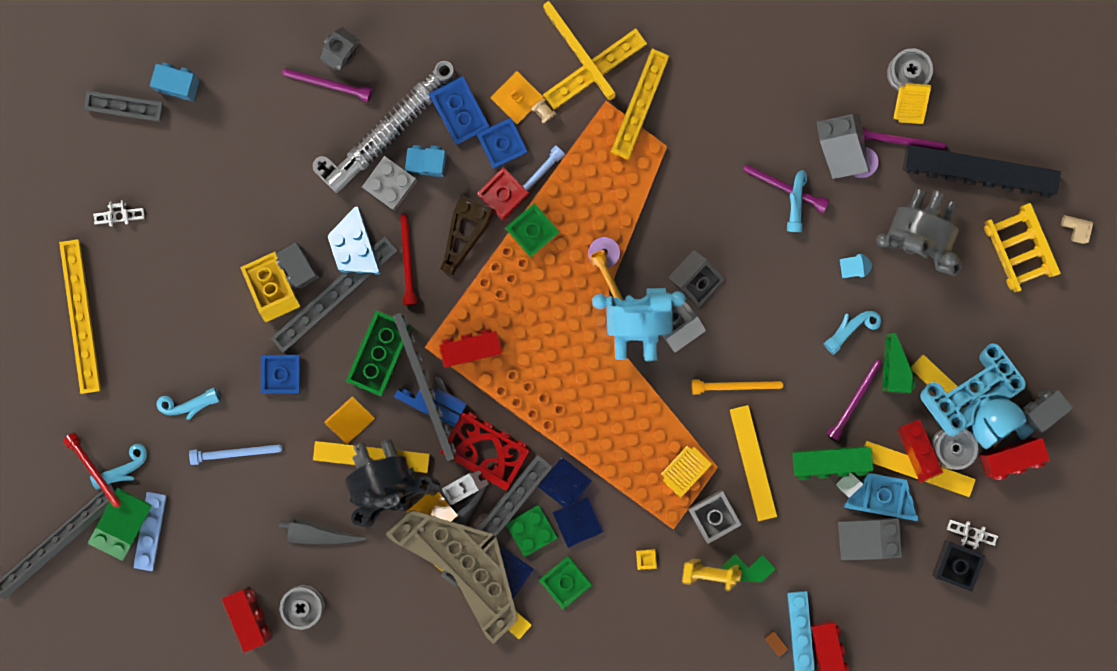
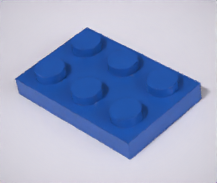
M463 76L429 94L456 145L489 128Z

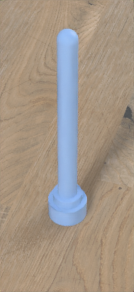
M555 145L551 149L550 157L523 185L527 191L538 182L555 162L558 163L559 160H563L566 154Z
M269 445L203 453L195 449L189 450V459L191 465H199L203 460L281 452L283 448L281 445Z

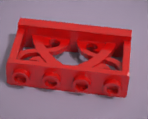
M470 411L467 414L463 412L447 439L448 443H452L454 437L458 434L463 440L455 447L456 454H453V461L472 472L481 471L479 476L507 491L530 451L527 449L528 445L520 440L516 443L510 439L511 435L503 430L500 433L495 431V426L487 421L481 423L477 420L478 416ZM465 423H471L475 427L473 432H470L467 428V434L470 437L468 439L463 436L461 431ZM480 427L490 433L479 434ZM499 438L506 441L509 444L502 447ZM492 440L497 450L498 459L489 458L480 465L476 464L478 455L472 443ZM469 446L472 449V457H467L465 455V452L469 451V449L465 447ZM510 448H514L519 452V458L514 462L505 461V457L510 458L513 456L508 453ZM441 449L440 453L445 456L443 449ZM489 462L498 463V466L494 465L493 470H489L487 467ZM505 465L515 466L508 480H504Z

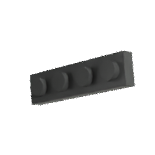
M86 91L84 110L161 122L164 103Z

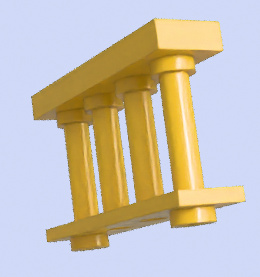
M1031 203L1019 207V214L993 224L992 219L984 222V231L988 237H991L1008 277L1006 279L1007 285L1014 292L1022 290L1020 287L1021 283L1045 274L1050 278L1061 274ZM1020 221L1026 223L1028 227L1026 232L1001 242L997 231ZM1029 238L1033 239L1035 244L1033 250L1008 259L1005 252L1006 248ZM1036 256L1041 258L1043 262L1042 267L1016 277L1012 266Z
M693 558L685 563L682 583L691 584L700 578L726 582V590H730L737 584V581H741L742 570H739V565H734L728 570L705 567L704 564H701V559Z

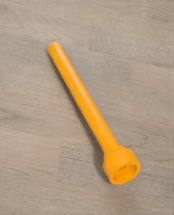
M599 250L594 252L590 256L593 264L600 268L613 297H619L623 300L606 265L607 256L605 251Z
M692 379L691 383L692 395L700 394L705 390L782 389L784 387L781 381L704 383L700 379Z

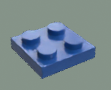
M511 118L477 134L493 169L528 153Z
M261 355V393H300V355Z

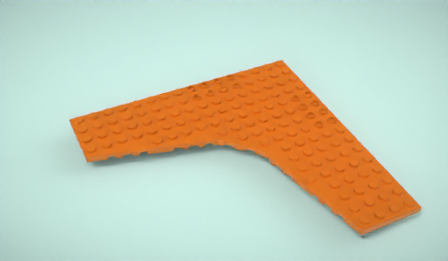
M605 101L526 208L527 210L535 203L558 229L559 233L530 258L508 233L424 348L442 360L438 346L442 344V340L453 338L454 341L461 340L462 335L470 333L474 337L480 335V331L491 329L492 332L497 331L502 354L451 366V368L674 530L718 466L628 358L624 360L615 359V336L607 335L606 307L597 309L592 303V299L596 294H603L609 297L610 289L600 268L593 265L588 256V250L593 241L601 237L613 239L619 246L620 256L618 261L608 269L613 279L615 278L667 146L641 127L628 160L611 153L625 114ZM686 446L690 449L695 447L712 465L680 498L662 481L665 477L661 473Z

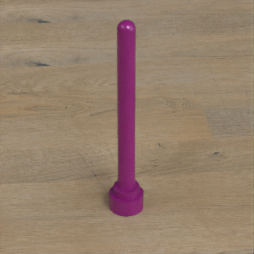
M290 69L282 71V74L286 77L357 95V98H360L361 101L369 102L372 95V87L364 86L357 88Z
M862 127L864 141L871 139L945 150L947 148L946 143L869 132V129Z
M749 165L743 167L744 172L781 190L792 193L793 186ZM802 191V200L813 204L814 208H817L816 211L823 214L830 200L825 197L816 198Z
M881 360L874 362L836 426L833 425L827 431L826 435L837 442L843 437L842 429L882 365Z

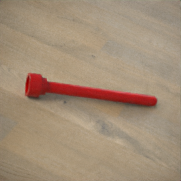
M402 214L400 221L406 293H404L402 299L403 305L409 306L418 304V296L413 292L408 216Z
M76 433L66 436L63 440L66 447L75 451L115 508H119L121 505L120 501L80 446L81 439Z

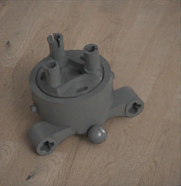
M915 189L910 205L897 208L888 234H878L876 242L882 248L887 246L894 250L896 248H903L908 254L919 253L924 258L931 256L934 258L937 271L956 276L960 272L961 261L951 251L959 233V229L953 225L952 221L958 204L947 201L942 216H940L939 209L945 194L940 193L937 199L939 192L933 191L929 205L925 209H921L927 193Z

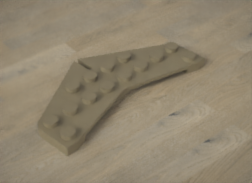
M415 510L407 512L385 533L394 543L454 576L485 636L492 644L516 622L517 614L496 536L483 549L481 548L494 535L493 533Z

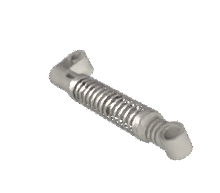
M440 61L437 63L432 71L433 75L429 74L430 78H425L426 82H418L413 87L414 91L410 89L414 95L411 97L406 94L409 100L406 101L402 98L405 104L397 103L400 109L398 110L393 107L396 113L393 114L389 111L392 117L384 116L386 120H380L381 124H376L377 128L375 130L371 129L372 133H367L368 137H363L364 141L362 143L358 142L359 146H354L347 153V158L338 167L327 157L321 156L316 158L313 162L315 173L338 194L361 170H365L370 166V161L374 162L373 158L378 157V153H382L383 148L387 149L386 145L391 144V140H395L396 135H400L397 130L398 128L404 131L402 124L406 127L409 126L406 120L413 122L410 117L411 115L417 118L415 111L419 114L422 113L419 107L426 109L423 103L430 105L433 102L429 95L431 92L455 79L456 72L450 62ZM443 69H450V73L447 76L441 75ZM323 164H324L330 171H332L334 168H336L326 179H324V178H325L328 174L321 168V165H323Z

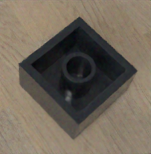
M945 540L932 576L973 592L986 555Z

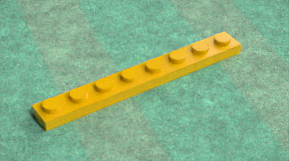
M79 239L59 242L80 394L101 391L81 244Z

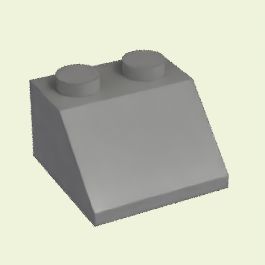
M685 302L679 307L672 305L673 333L662 335V337L675 353L706 330L698 316Z

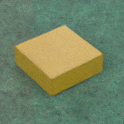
M655 549L636 550L637 570L657 569Z

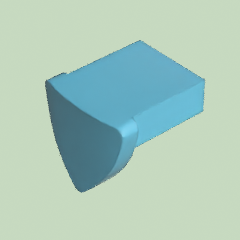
M863 254L840 259L842 278L865 277L871 271L872 262Z

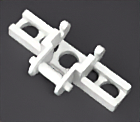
M121 200V203L112 204L110 201L109 205H107L110 211L93 214L95 225L109 223V226H113L114 222L125 221V224H129L130 220L145 219L144 208L127 210L125 209L126 203ZM121 207V211L113 212V208ZM141 211L142 215L136 217L135 212ZM128 212L132 213V217H128ZM118 213L123 215L121 220L116 219ZM103 216L104 220L97 221V217Z
M953 520L949 521L947 530L964 535V538L961 539L962 546L968 544L973 546L975 550L979 547V541L995 546L998 536L985 532L986 527L982 526L981 530L968 526L970 525L969 521L965 525ZM952 523L957 524L956 530L951 529ZM961 526L964 527L963 532H960ZM970 529L975 530L976 533L974 536L969 535ZM992 536L994 538L993 542L987 541V537ZM967 538H973L975 539V542H971L967 540Z

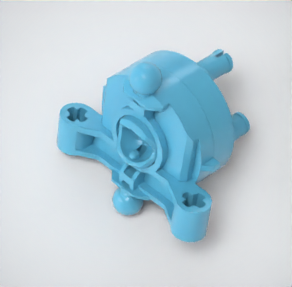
M647 288L646 296L642 299H634L632 296L627 295L626 300H621L619 297H612L611 295L607 297L603 294H596L592 299V303L597 309L606 307L607 335L615 336L616 360L627 359L626 342L628 340L643 341V357L647 361L657 360L656 342H658V335L673 333L672 305L682 306L686 298L680 291L670 294L666 293V288Z

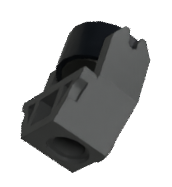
M341 27L334 31L332 35L329 34L324 40L323 44L325 46L323 47L320 60L332 70L340 71L342 67L349 65L353 61L355 48L360 40Z

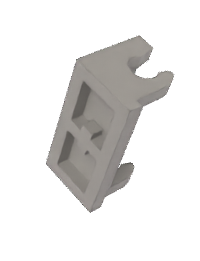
M476 471L473 474L469 473L442 488L450 505L489 484L487 480H479L478 475L481 474V471Z

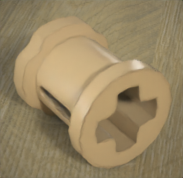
M544 98L531 109L539 115L543 124L556 114L555 111L548 107Z

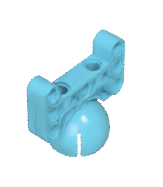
M989 344L979 355V359L986 369L947 394L940 384L932 382L920 394L923 403L946 434L955 436L972 425L974 437L985 449L992 447L1010 435L1012 430L1018 429L1027 422L1022 409L1017 404L1009 401L1025 388V380L997 344ZM988 352L992 353L994 358L990 357ZM999 367L1003 368L1005 373L1001 372ZM1011 383L1015 384L1017 389L1013 388ZM970 387H973L976 393L972 392ZM928 390L934 392L935 397L931 396ZM964 405L967 406V407H965L964 409H962L961 411H959V410L961 409V407H963ZM940 406H943L946 409V412H943L940 409ZM952 422H955L958 428H955L952 425Z

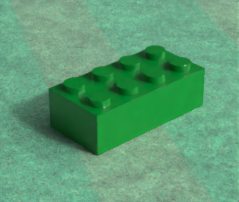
M376 310L346 379V382L381 397L384 396L405 347L393 317ZM410 324L406 327L408 334L411 333L413 328Z
M869 446L792 452L793 475L798 476L799 480L810 479V475H817L818 478H829L830 474L846 477L849 476L850 472H856V475H869V471H873L872 449Z

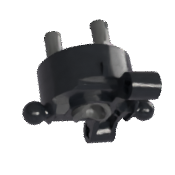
M391 439L381 442L386 458L380 460L370 458L366 444L359 443L358 446L355 445L353 447L356 455L352 457L357 470L353 471L345 479L351 496L350 502L360 507L352 513V523L356 526L368 528L374 524L379 514L388 508L394 511L398 509L403 512L408 511L412 505L411 497L417 494L436 495L440 490L439 481L427 476L415 480L413 476L414 469L410 468L406 457L398 456Z

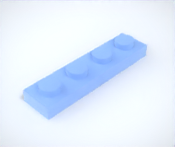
M153 492L146 493L145 501L152 504V507L140 528L133 568L154 571L167 495Z

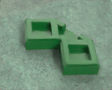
M734 554L721 566L723 569L728 570L734 565H739V570H742L741 582H763L776 570L763 555L747 567Z

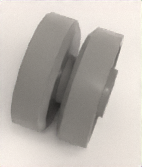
M916 48L905 49L899 52L889 63L887 69V79L891 87L899 92V87L905 86L906 83L926 85L931 80L933 74V64L930 57L925 52Z
M942 429L931 440L932 448L940 466L953 470L964 469L970 466L977 457V440L967 429L955 436L946 434Z
M304 584L295 586L283 596L280 602L281 618L293 629L303 630L310 628L322 617L325 602L320 591L313 586ZM302 603L305 605L304 610L300 608Z

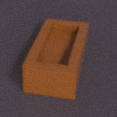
M774 631L764 637L778 657L788 651Z

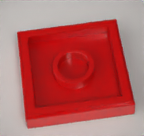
M503 167L477 195L489 207L495 209V213L504 221L530 193Z

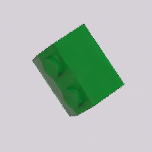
M886 334L882 391L911 393V389L914 390L915 378H912L913 373L897 334Z
M117 488L114 494L121 503L120 507L115 508L111 502L108 504L88 544L123 561L152 504Z

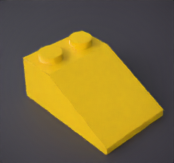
M276 252L240 267L257 309L265 323L300 307L292 286H290L285 277V271L281 270L276 262V259H278Z

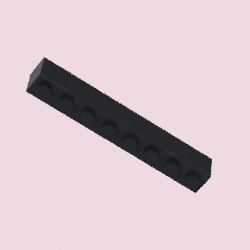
M913 145L906 147L902 169L908 170L907 173L911 175L925 173L926 177L929 178L942 176L947 181L956 182L959 179L964 180V183L969 185H975L977 182L982 183L983 187L986 188L1000 186L1002 187L1001 190L1012 192L1013 189L1021 190L1020 193L1032 195V192L1040 193L1039 196L1044 198H1051V196L1058 194L1061 171Z

